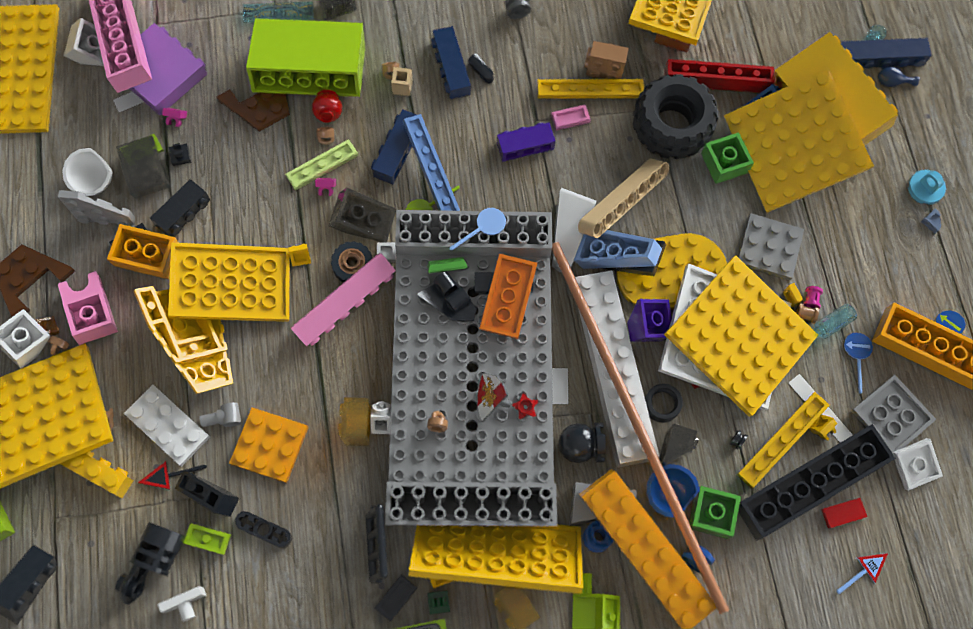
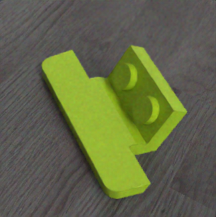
M582 573V594L573 593L572 629H620V596L592 594V573Z

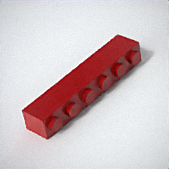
M668 59L664 69V76L669 75V77H673L675 74H682L686 78L693 77L697 79L699 84H704L708 89L761 93L775 82L774 67Z

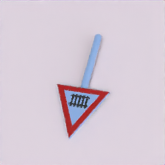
M888 553L856 557L864 569L840 587L837 593L843 592L866 572L874 584H876Z

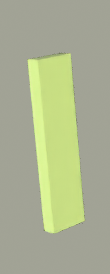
M348 139L285 175L296 191L358 157V152Z

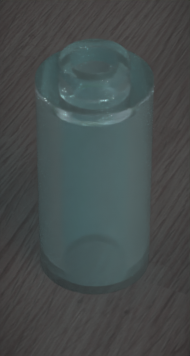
M846 303L814 324V331L818 334V337L827 339L856 320L857 313L850 304Z

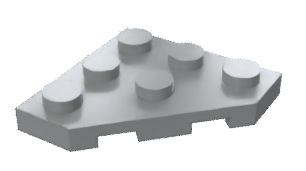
M59 190L58 198L80 223L97 222L103 225L108 223L127 225L134 224L135 217L129 209L122 207L119 210L113 207L112 203L98 198L93 201V199L86 197L85 193L79 191Z

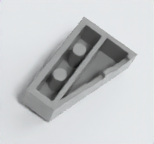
M578 482L574 484L569 526L598 520L579 496L591 484ZM630 490L636 498L637 490Z

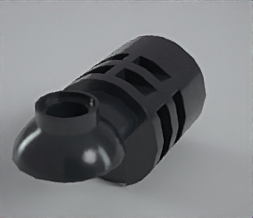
M148 522L135 549V553L130 559L133 565L129 574L123 573L115 584V590L119 592L121 600L126 605L135 602L143 593L145 579L149 570L168 576L171 565H173L176 554H178L186 536Z

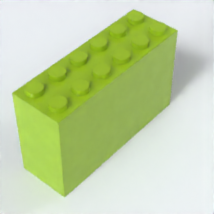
M255 18L246 65L252 92L317 95L319 91L329 89L335 91L339 96L360 97L365 56L363 23Z

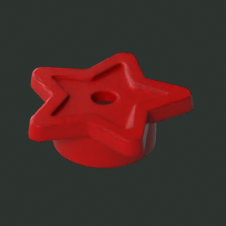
M522 394L520 401L513 403L512 407L518 410L519 419L524 418L526 415L536 417L534 407L538 400H531L525 394Z

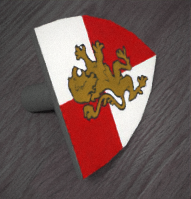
M482 374L479 383L477 405L482 422L499 405L509 408L512 404L511 400L506 399L508 394L503 382L492 374Z

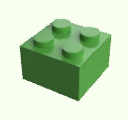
M739 132L706 143L701 152L715 184L749 173L748 170L754 164Z
M699 486L700 491L693 499L689 519L691 529L725 539L733 537L741 496Z

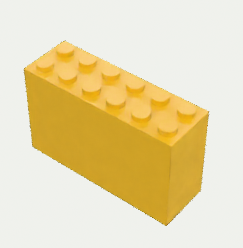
M831 32L775 70L774 84L783 89L828 68L864 146L893 127L898 116L897 108L893 104L888 103L884 92L874 86L873 79L865 75L861 64L856 63L852 59L851 52L848 49H844L840 39L836 35L833 36Z

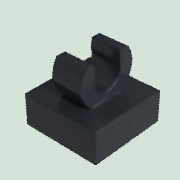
M187 143L172 144L169 147L173 166L191 163Z

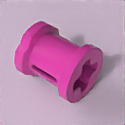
M817 286L806 287L805 292L807 295L803 306L810 308L818 307L820 309L819 301L823 289Z

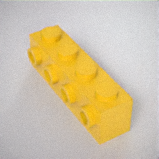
M91 451L60 463L120 498L124 497L134 481L127 477L128 472L119 467L116 470L110 467L112 463L103 458H100L99 461L94 459V453Z

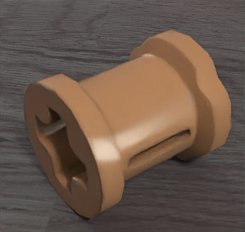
M799 303L795 313L802 319L815 324L818 319L819 308H810Z

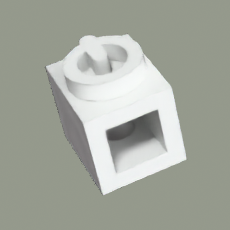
M380 401L372 405L371 434H390L391 404Z

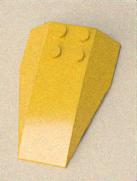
M150 286L133 291L148 328L196 394L233 384L230 361L227 359L226 354L228 350L227 344L224 342L223 336L224 326L221 324V320L168 318L169 289L155 291L154 287Z

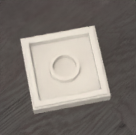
M926 438L892 452L896 457L895 463L905 490L909 491L943 476L931 439Z

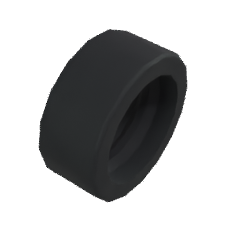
M661 383L655 385L645 396L649 417L656 422L665 423L672 421L683 407L681 393L670 384ZM665 392L674 399V408L670 413L660 414L656 412L652 406V398L655 394Z

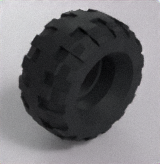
M675 74L673 77L665 75L658 78V80L651 81L641 91L633 112V128L637 133V138L642 145L645 144L650 152L653 154L657 152L663 158L674 157V159H682L686 155H695L710 141L717 126L719 110H717V103L713 94H709L708 88L704 84H699L697 79L693 77L686 78L682 74ZM667 110L677 111L686 117L689 126L681 129L669 127L660 119L659 113Z

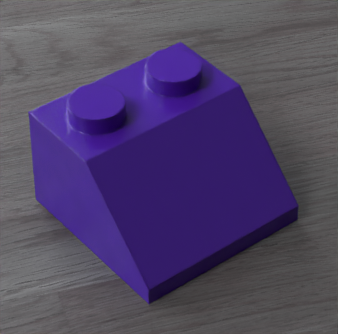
M669 299L637 300L627 322L630 342H659L667 339L664 334L669 329L672 319Z

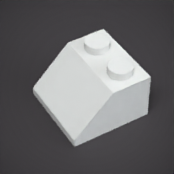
M81 18L71 25L64 52L65 57L79 64L104 66L94 24Z
M24 309L0 326V349L20 369L38 357L50 338V335Z

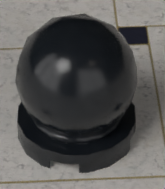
M603 422L594 423L592 429L586 424L580 423L566 427L559 436L558 443L564 458L570 462L583 463L593 457L596 463H604L605 458L601 456L606 454L605 434H602L600 428H604Z

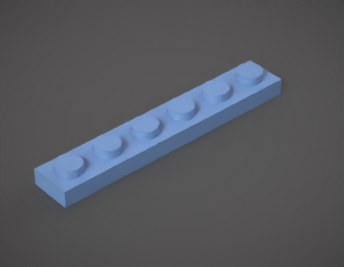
M421 114L405 118L403 124L438 210L460 211Z

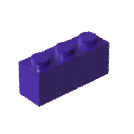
M549 122L538 123L531 127H521L510 132L504 131L497 135V147L502 162L554 150L556 142Z

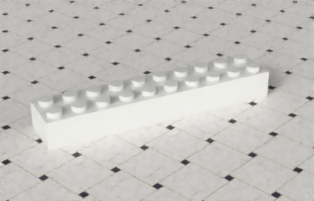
M613 271L575 277L659 457ZM580 313L616 468L649 462Z

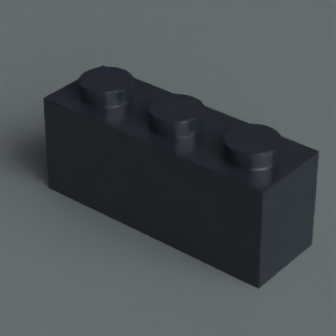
M189 179L150 219L164 234L173 237L179 234L182 227L187 222H191L195 215L208 205L210 198L206 191Z

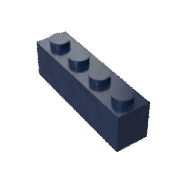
M453 26L432 30L433 38H430L432 49H436V53H434L435 60L441 66L439 73L440 77L445 80V83H443L445 93H449L450 100L471 95L470 80Z
M402 109L400 115H396L393 129L388 131L385 144L381 145L377 160L374 159L371 169L374 178L394 185L413 147L403 120L417 114Z

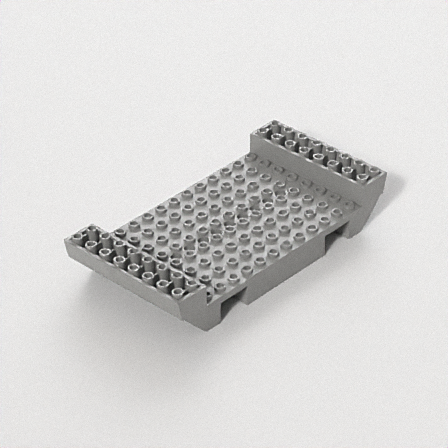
M396 210L395 248L397 255L391 429L385 525L557 526V499L553 460L550 276L552 212H502L506 218V225L500 233L487 235L480 231L451 251L449 248L478 228L477 217L481 211ZM499 254L537 263L533 280L534 291L529 295L518 339L479 329L489 293H479L476 297H470L471 302L479 311L475 315L474 321H452L418 296L419 292L433 285L434 279L443 273H428L427 264L429 261L463 257L467 263V269L447 272L467 294L469 290L475 289L474 273L494 272ZM470 326H476L478 332L472 335L468 333L467 329ZM472 344L478 347V351L473 354L467 350V347ZM474 363L478 366V370L471 373L467 370V366ZM482 374H492L503 382L508 394L506 399L511 400L512 404L519 402L522 394H525L531 400H538L534 407L536 417L526 415L524 418L519 419V412L512 407V404L509 408L499 405L482 422L478 408L473 412L466 408L469 402L477 404L478 389L475 392H470L467 390V385L473 382L479 388ZM434 411H440L448 421V428L445 432H433L427 428L428 419L431 418ZM471 421L478 425V428L472 432L466 428L467 423ZM470 441L475 442L478 446L473 452L466 449V444Z

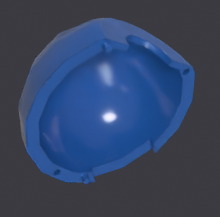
M681 465L663 466L665 473L684 511L700 491L697 479L689 469ZM653 472L647 482L646 492L650 505L656 512L666 517H674Z

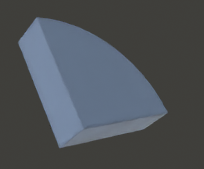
M935 208L921 222L936 234L941 228V215Z

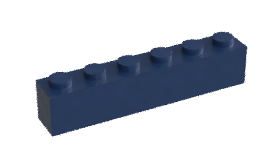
M928 38L841 41L842 47L851 52L852 59L856 63H860L865 69L897 66L900 68L906 66L920 67L925 65L932 56Z

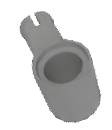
M235 402L223 404L217 412L199 417L202 427L215 424L232 427L241 424L239 405Z

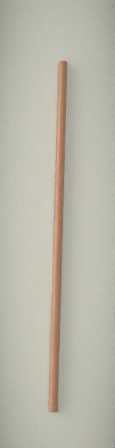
M555 242L552 244V252L714 604L719 614L729 611V608L559 242Z

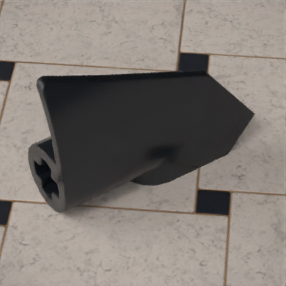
M447 271L439 274L434 279L433 285L418 293L420 298L452 321H474L477 308L471 302L467 292L457 285Z

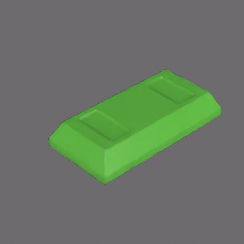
M463 257L429 261L427 264L428 273L468 268Z

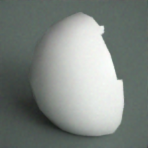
M91 148L79 149L70 154L62 170L63 180L71 191L85 193L86 196L97 195L105 191L111 183L113 174L110 166Z

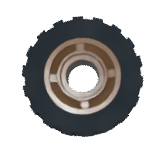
M345 242V244L339 245L334 250V254H332V270L335 276L339 278V281L343 283L373 258L372 254L360 242ZM356 260L357 264L355 266H348L349 261Z

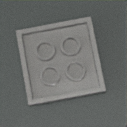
M750 213L738 258L750 269L791 281L804 229Z
M896 375L890 377L851 410L865 427L871 424L874 425L891 452L904 448L936 420Z

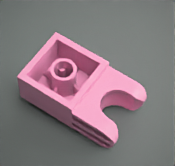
M96 271L88 274V285L81 291H73L68 286L67 281L58 283L71 334L79 345L118 332L101 278Z

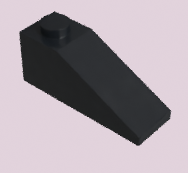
M186 470L183 471L175 487L176 490L213 513L231 517L240 499L229 491Z

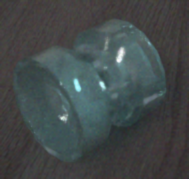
M874 25L863 40H884L887 31L881 25Z

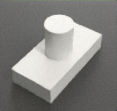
M198 586L159 603L160 612L168 613L178 608L182 621L190 620L195 617L191 602L206 596L203 587Z

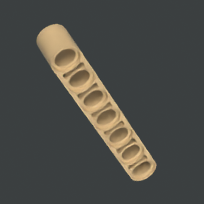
M648 159L580 220L578 231L581 234L599 238L667 176L669 164L660 160Z

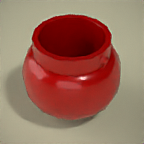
M324 89L317 93L312 102V113L316 119L330 123L340 117L342 102L335 91Z

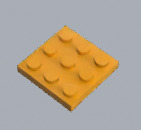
M252 407L229 464L287 483L309 427L308 425Z

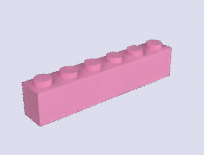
M378 253L291 327L292 331L306 346L309 344L313 346L321 339L319 335L324 331L326 333L330 332L335 327L334 323L339 318L341 321L350 314L349 310L352 307L358 308L365 302L363 298L368 294L372 296L380 289L378 285L383 281L385 283L390 281L394 277L393 273L396 270L382 253Z

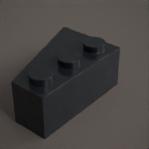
M34 544L0 583V614L17 625L19 624L48 578L55 572L58 564L54 556Z

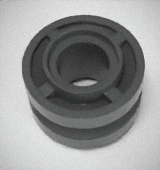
M505 0L509 18L521 19L530 14L531 6L529 0Z

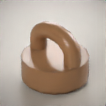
M383 63V76L387 79H392L393 75H389L387 72H393L394 67L400 68L399 63Z
M317 128L316 136L318 142L324 145L333 143L335 136L334 128Z
M52 335L48 340V343L52 345L50 349L51 355L58 354L60 349L66 351L69 347L68 342Z
M434 411L431 418L428 419L427 428L433 432H445L448 428V421L440 411Z

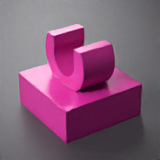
M163 108L162 115L168 116L166 118V125H171L172 119L176 121L175 127H180L182 124L181 119L187 117V111Z
M336 178L315 179V187H320L318 190L319 196L323 195L324 188L329 190V196L333 195L332 187L336 186Z

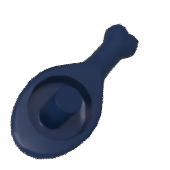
M887 67L879 72L878 81L885 87H896L903 83L918 86L920 77H908L898 68Z

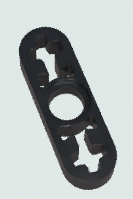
M240 512L235 518V524L240 530L279 548L289 546L292 541V535L287 529L250 512ZM249 516L248 520L253 523L256 522L254 528L248 524L242 527L241 519ZM267 524L269 532L266 535H260L258 533L259 526ZM274 528H277L275 533L279 535L285 533L286 542L282 541L280 544L279 539L272 536Z

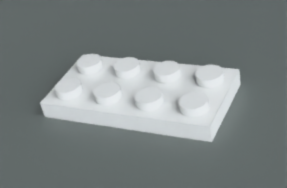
M154 385L124 413L181 467L210 438L205 431Z

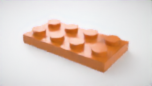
M499 254L480 330L514 339L519 338L537 268L536 262Z

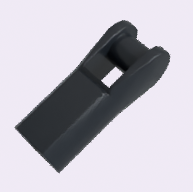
M476 53L468 58V64L479 74L485 83H492L494 81L493 70Z

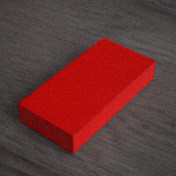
M861 498L821 509L828 529L868 517Z

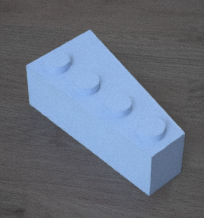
M607 230L599 238L583 235L574 261L582 269L656 266L662 248L655 239Z

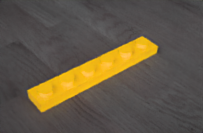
M643 79L537 80L538 99L638 98L641 91L644 90Z
M816 392L812 393L738 472L737 476L751 489L754 488L830 405Z

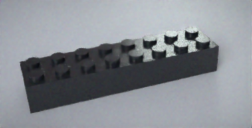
M871 424L740 501L738 513L755 540L758 541L895 460L896 457L874 425Z

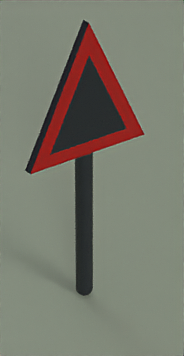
M165 461L138 483L170 490L169 478L181 475L184 470L168 474L167 461ZM204 464L185 470L193 472L205 469L207 465Z

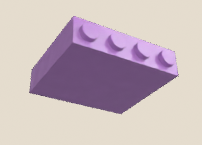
M153 23L140 34L152 80L129 89L158 115H161L163 108L171 107L207 75V72L204 68L206 65L200 58L196 59L187 47L184 49L175 37L171 38L165 28H160Z

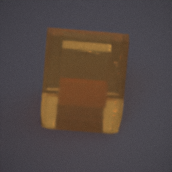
M54 316L34 319L50 337L60 333Z

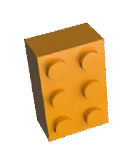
M119 224L107 260L115 267L169 280L171 242H179L172 236Z

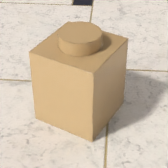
M394 67L391 82L392 94L410 96L413 82L412 69Z

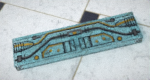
M313 1L243 4L244 23H252L255 21V18L314 20Z

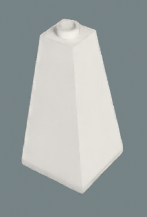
M561 188L556 206L554 243L559 242L571 268L584 235L578 231V224L595 207L596 200ZM553 254L552 267L562 272Z

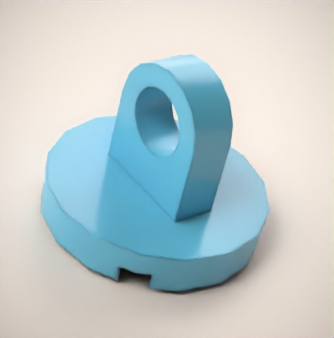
M918 171L908 182V191L911 197L921 204H935L946 192L943 177L937 171Z

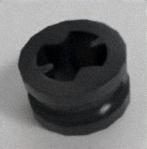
M741 430L737 431L729 443L731 446L735 445L737 450H739L748 437L746 434H741Z

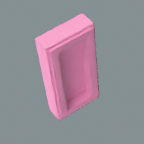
M586 105L551 112L556 131L590 123Z

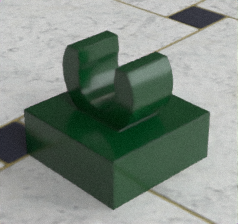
M448 590L427 593L430 615L450 612Z

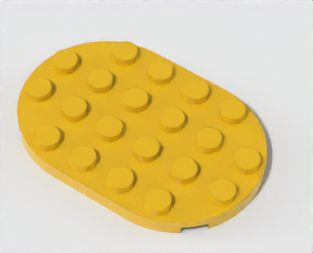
M685 233L654 238L666 243L655 276L616 271V280L620 292L628 302L636 305L639 299H669L670 310H673L687 264L718 274L727 264V261L721 249L713 241L698 234Z

